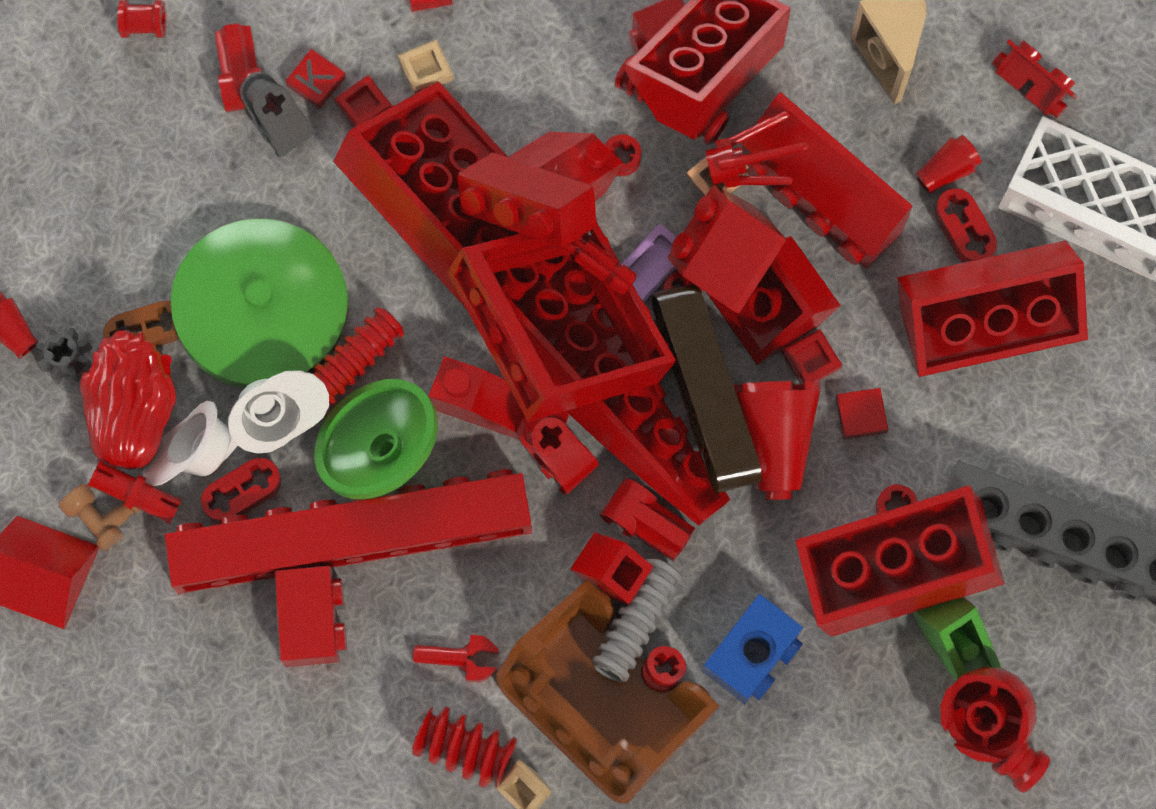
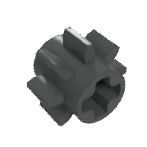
M72 327L67 331V334H58L54 329H51V337L46 343H37V348L45 356L44 359L37 363L38 367L42 372H48L53 369L51 378L57 384L62 381L63 376H71L74 381L79 382L78 373L82 368H91L92 366L90 360L84 356V353L92 349L91 344L87 339L77 342L78 333ZM68 349H70L73 353L71 357L63 356L60 361L56 358L59 353L66 354Z

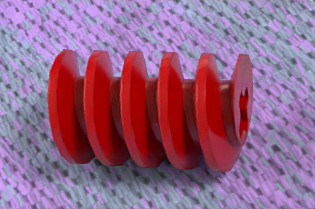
M445 706L437 716L432 714L433 707H431L415 738L412 754L419 757L429 748V763L436 765L446 756V771L452 773L463 764V779L468 781L479 771V786L485 789L496 779L497 789L515 752L517 738L512 737L504 746H500V730L496 729L485 739L482 737L484 723L479 721L468 731L466 730L467 715L462 714L454 723L449 722L450 707Z

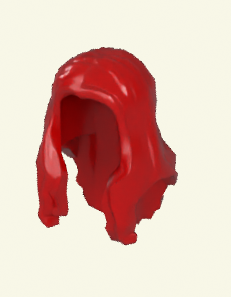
M122 330L117 331L112 337L102 340L98 351L93 353V364L90 370L82 374L79 387L93 454L99 460L114 468L136 470L149 464L156 455L162 441L163 431L176 404V391L171 378L170 364L172 363V357L168 354L161 355L157 351L155 343L147 341L144 333L134 334L133 332Z

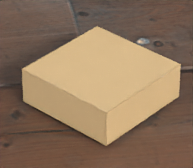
M437 39L398 55V60L414 94L438 81L444 84L454 80L453 73Z

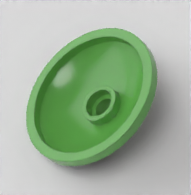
M400 379L375 381L350 393L330 412L318 433L314 460L321 479L335 493L350 499L375 498L402 486L418 472L433 449L438 432V416L433 402L420 387Z

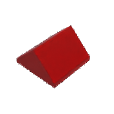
M16 516L0 533V606L65 629L99 547L88 541Z

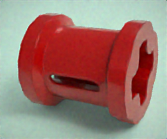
M128 0L119 1L117 22L121 38H129L130 34H155L157 38H165L167 13L164 0H156L154 4H129Z

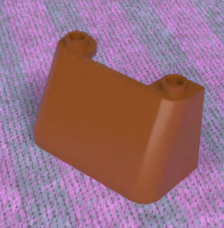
M587 579L516 642L497 672L496 679L505 697L605 795L615 802L626 804L643 789L708 721L720 705L711 698L709 692L703 686L687 681L681 682L668 692L652 690L642 679L641 668L644 661L640 657L634 658L636 661L634 669H628L630 677L627 682H617L599 673L591 661L594 656H600L598 651L600 645L607 643L605 636L608 631H612L608 627L613 622L614 611L609 596L602 590L597 589Z

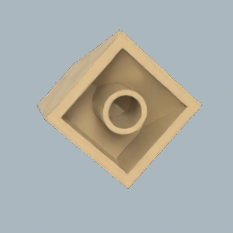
M862 0L858 5L850 36L893 104L902 100L913 68L927 15L925 0Z

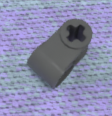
M255 72L243 81L240 87L242 102L258 125L257 128L266 143L271 141L275 147L277 157H283L315 134L312 125L296 105L290 93L282 85L277 84L272 76L264 72Z

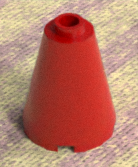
M792 381L742 383V385L733 384L760 463L762 478L761 482L754 484L756 491H765V500L792 499V490H801L820 396V382L805 381V384H793Z

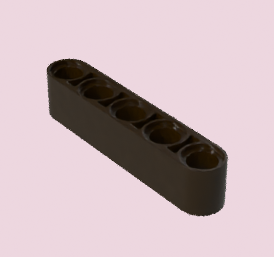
M692 283L653 293L652 307L662 337L669 344L668 347L676 359L672 370L714 492L718 494L761 482L760 463L700 288Z

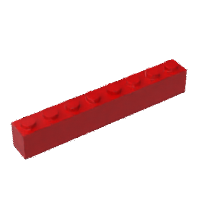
M503 469L488 473L487 479L469 482L468 477H455L443 481L442 487L425 489L424 485L415 484L401 487L398 489L399 494L379 496L370 499H354V502L337 504L336 500L332 499L320 500L311 503L310 509L292 512L290 507L273 508L265 512L266 517L248 519L247 515H232L222 518L219 525L203 527V523L200 522L181 524L176 527V532L164 534L171 587L178 594L275 578V571L322 566L334 568L533 534L523 473L513 474V470Z

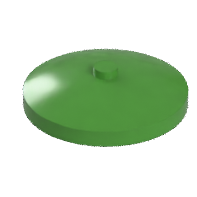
M246 219L224 225L212 231L196 243L187 253L178 268L173 282L171 311L179 341L192 361L215 379L228 385L245 389L249 384L257 380L269 379L285 371L301 370L312 374L315 372L314 367L317 364L323 365L325 363L324 358L328 354L331 355L343 334L347 319L348 296L340 266L332 253L320 240L302 228L283 221Z

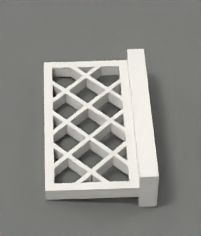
M1043 116L998 208L1156 282V239L1149 237L1143 227L1156 223V213L1139 218L1131 201L1149 196L1156 211V184H1154V182L1156 183V168ZM1044 132L1062 139L1065 151L1048 155L1041 141ZM1036 152L1038 158L1032 159L1034 153ZM1093 153L1101 157L1105 169L1087 173L1079 156ZM1070 159L1077 176L1059 180L1052 164ZM1043 167L1050 183L1040 186L1023 178V175L1027 170ZM1132 171L1140 175L1144 187L1127 192L1119 174ZM1109 177L1117 195L1099 199L1092 182ZM1082 185L1089 202L1078 204L1068 199L1064 189ZM1121 203L1129 221L1119 223L1108 218L1104 207Z

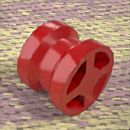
M1028 740L1017 753L1015 749L1003 761L992 763V770L999 775L1010 777L1013 780V786L1018 791L1024 793L1035 786L1042 778L1051 759L1044 751H1035L1031 748Z

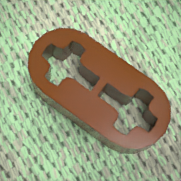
M159 301L110 318L104 326L103 339L112 337L119 331V327L126 325L129 331L142 328L143 331L134 334L144 333L147 341L155 343L156 347L178 340L174 322L171 324L172 329L170 331H164L162 326L148 329V326L161 321L160 314L168 312L172 318L171 301Z

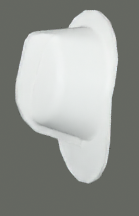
M301 370L285 371L269 379L257 380L249 384L240 393L238 401L233 405L228 417V431L235 444L245 451L257 454L272 452L316 425L324 417L329 407V392L324 382L318 377Z
M207 400L199 404L186 419L163 436L156 455L143 468V476L147 478L146 483L152 486L162 485L180 472L197 476H208L235 450L238 445L233 441L227 425L217 418V407L214 402Z

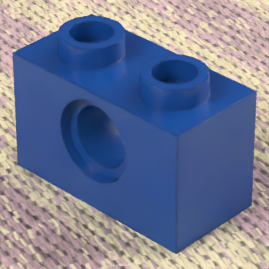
M759 594L704 664L702 672L744 705L752 696L760 701L776 680L769 674L779 660L787 665L803 645L797 639L803 627ZM750 642L761 643L767 649L768 659L762 663L750 662L744 655L743 647Z

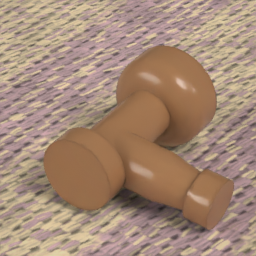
M82 484L62 499L59 503V508L68 517L79 516L98 539L96 545L101 551H106L122 538L123 533L118 527L133 513L139 512L140 509L133 507L132 510L123 507L124 503L102 516L92 505L95 500L94 492L87 484Z

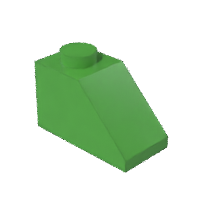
M965 597L913 612L922 635L955 681L964 673L984 666L1002 668L977 608Z

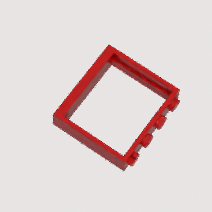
M598 223L597 226L584 234L582 237L584 241L587 242L590 239L618 260L609 244L608 237H605ZM517 234L463 247L447 274L527 421L531 422L658 384L676 362V359L668 347L669 344L664 340L654 323L648 307L642 302L633 284L624 295L619 294L608 286L610 282L607 279H604L602 282L579 265L635 364L558 387L554 385L493 273L564 256L565 254L554 245L523 234ZM618 260L616 264L622 267L620 261Z

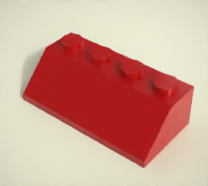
M690 0L626 63L625 71L658 122L696 140L783 48L791 7L777 0Z
M780 92L756 124L784 111L789 113V118L744 141L741 146L743 155L803 142L808 144L807 151L749 164L747 165L749 168L746 169L749 176H791L793 182L789 185H771L774 188L773 194L777 200L789 209L795 206L807 217L805 221L814 233L821 237L827 234L839 245L838 251L846 261L852 265L860 263L868 270L902 234L913 205Z
M1066 240L897 277L900 312L919 377L1088 340L1084 262Z

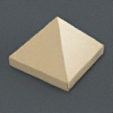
M521 760L514 764L497 788L516 809H539L552 794L543 777Z

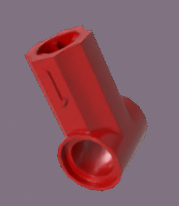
M239 23L224 25L222 29L215 32L222 73L218 75L219 87L224 109L227 113L247 109L240 97V87L250 74L262 72V69L258 67L251 27L240 25Z
M625 478L599 514L600 517L609 525L614 522L623 528L622 534L625 536L637 537L674 562L693 535L695 527L657 503L658 500L654 494L632 479Z

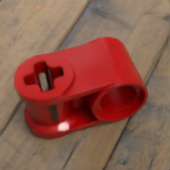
M523 415L519 420L516 429L518 440L538 463L542 473L548 479L553 477L561 485L558 490L564 495H568L599 466L595 456L576 438L561 419L548 416L528 422ZM542 428H543L542 431H543V433H544V435H545V438H544V439H543V434L540 432Z

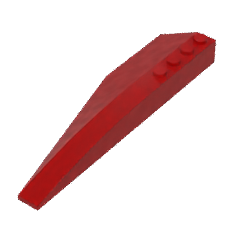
M439 81L349 130L333 160L337 167L464 307L463 301L447 274L463 247L520 234L461 212L457 174L492 152L505 157L508 156ZM572 254L569 257L564 255L493 273L556 387L635 364L579 264L574 261L575 257ZM660 382L566 411L632 472L698 526L703 524L730 501L726 492L718 494L714 492L700 451H694L687 439L686 434L689 430L681 417L674 418L665 403L664 398L667 394Z

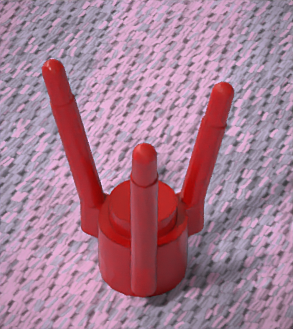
M787 111L781 112L732 137L715 141L716 148L706 150L713 185L725 183V188L727 189L740 185L791 184L793 182L791 176H739V174L747 173L746 165L807 151V143L787 145L743 155L741 147L732 148L787 120L790 116Z

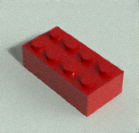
M970 485L795 540L817 626L830 637L1005 585L981 499Z

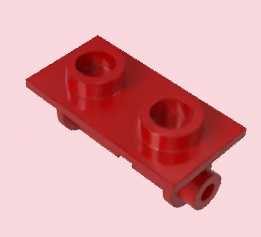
M1009 39L1006 43L1013 50L1009 55L1002 51L993 60L991 65L997 69L995 74L1001 76L1017 91H1020L1030 79L1035 85L1025 97L1043 111L1046 116L1051 114L1057 119L1068 106L1063 102V99L1067 95L1074 100L1077 98L1076 94L1070 90L1075 85V82L1057 67L1049 73L1038 63L1043 56L1024 40L1017 46Z

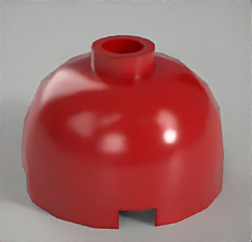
M984 666L964 673L946 690L940 705L941 724L944 731L949 730L950 735L956 741L954 746L962 754L982 762L996 763L1003 761L1015 749L1017 753L1028 742L1037 721L1036 702L1030 688L1017 675L999 667Z

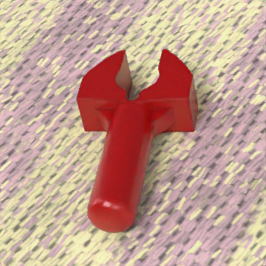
M470 635V642L461 649L416 645L413 648L412 659L415 663L460 667L466 673V682L481 683L493 676L498 671L497 667H479L468 658L474 657L478 652L499 654V650L485 636Z

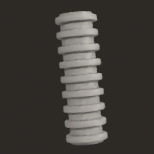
M646 560L653 566L652 570L631 603H625L627 606L620 608L618 612L620 619H614L611 625L614 630L608 631L605 636L607 643L601 644L598 648L600 656H594L591 661L594 668L609 679L617 682H627L630 677L628 669H634L636 665L634 658L640 657L643 652L640 646L648 643L650 638L647 633L654 632L656 628L654 621H659L663 615L660 609H665L668 606L669 601L667 597H672L676 591L673 585H678L682 579L676 568L662 560Z

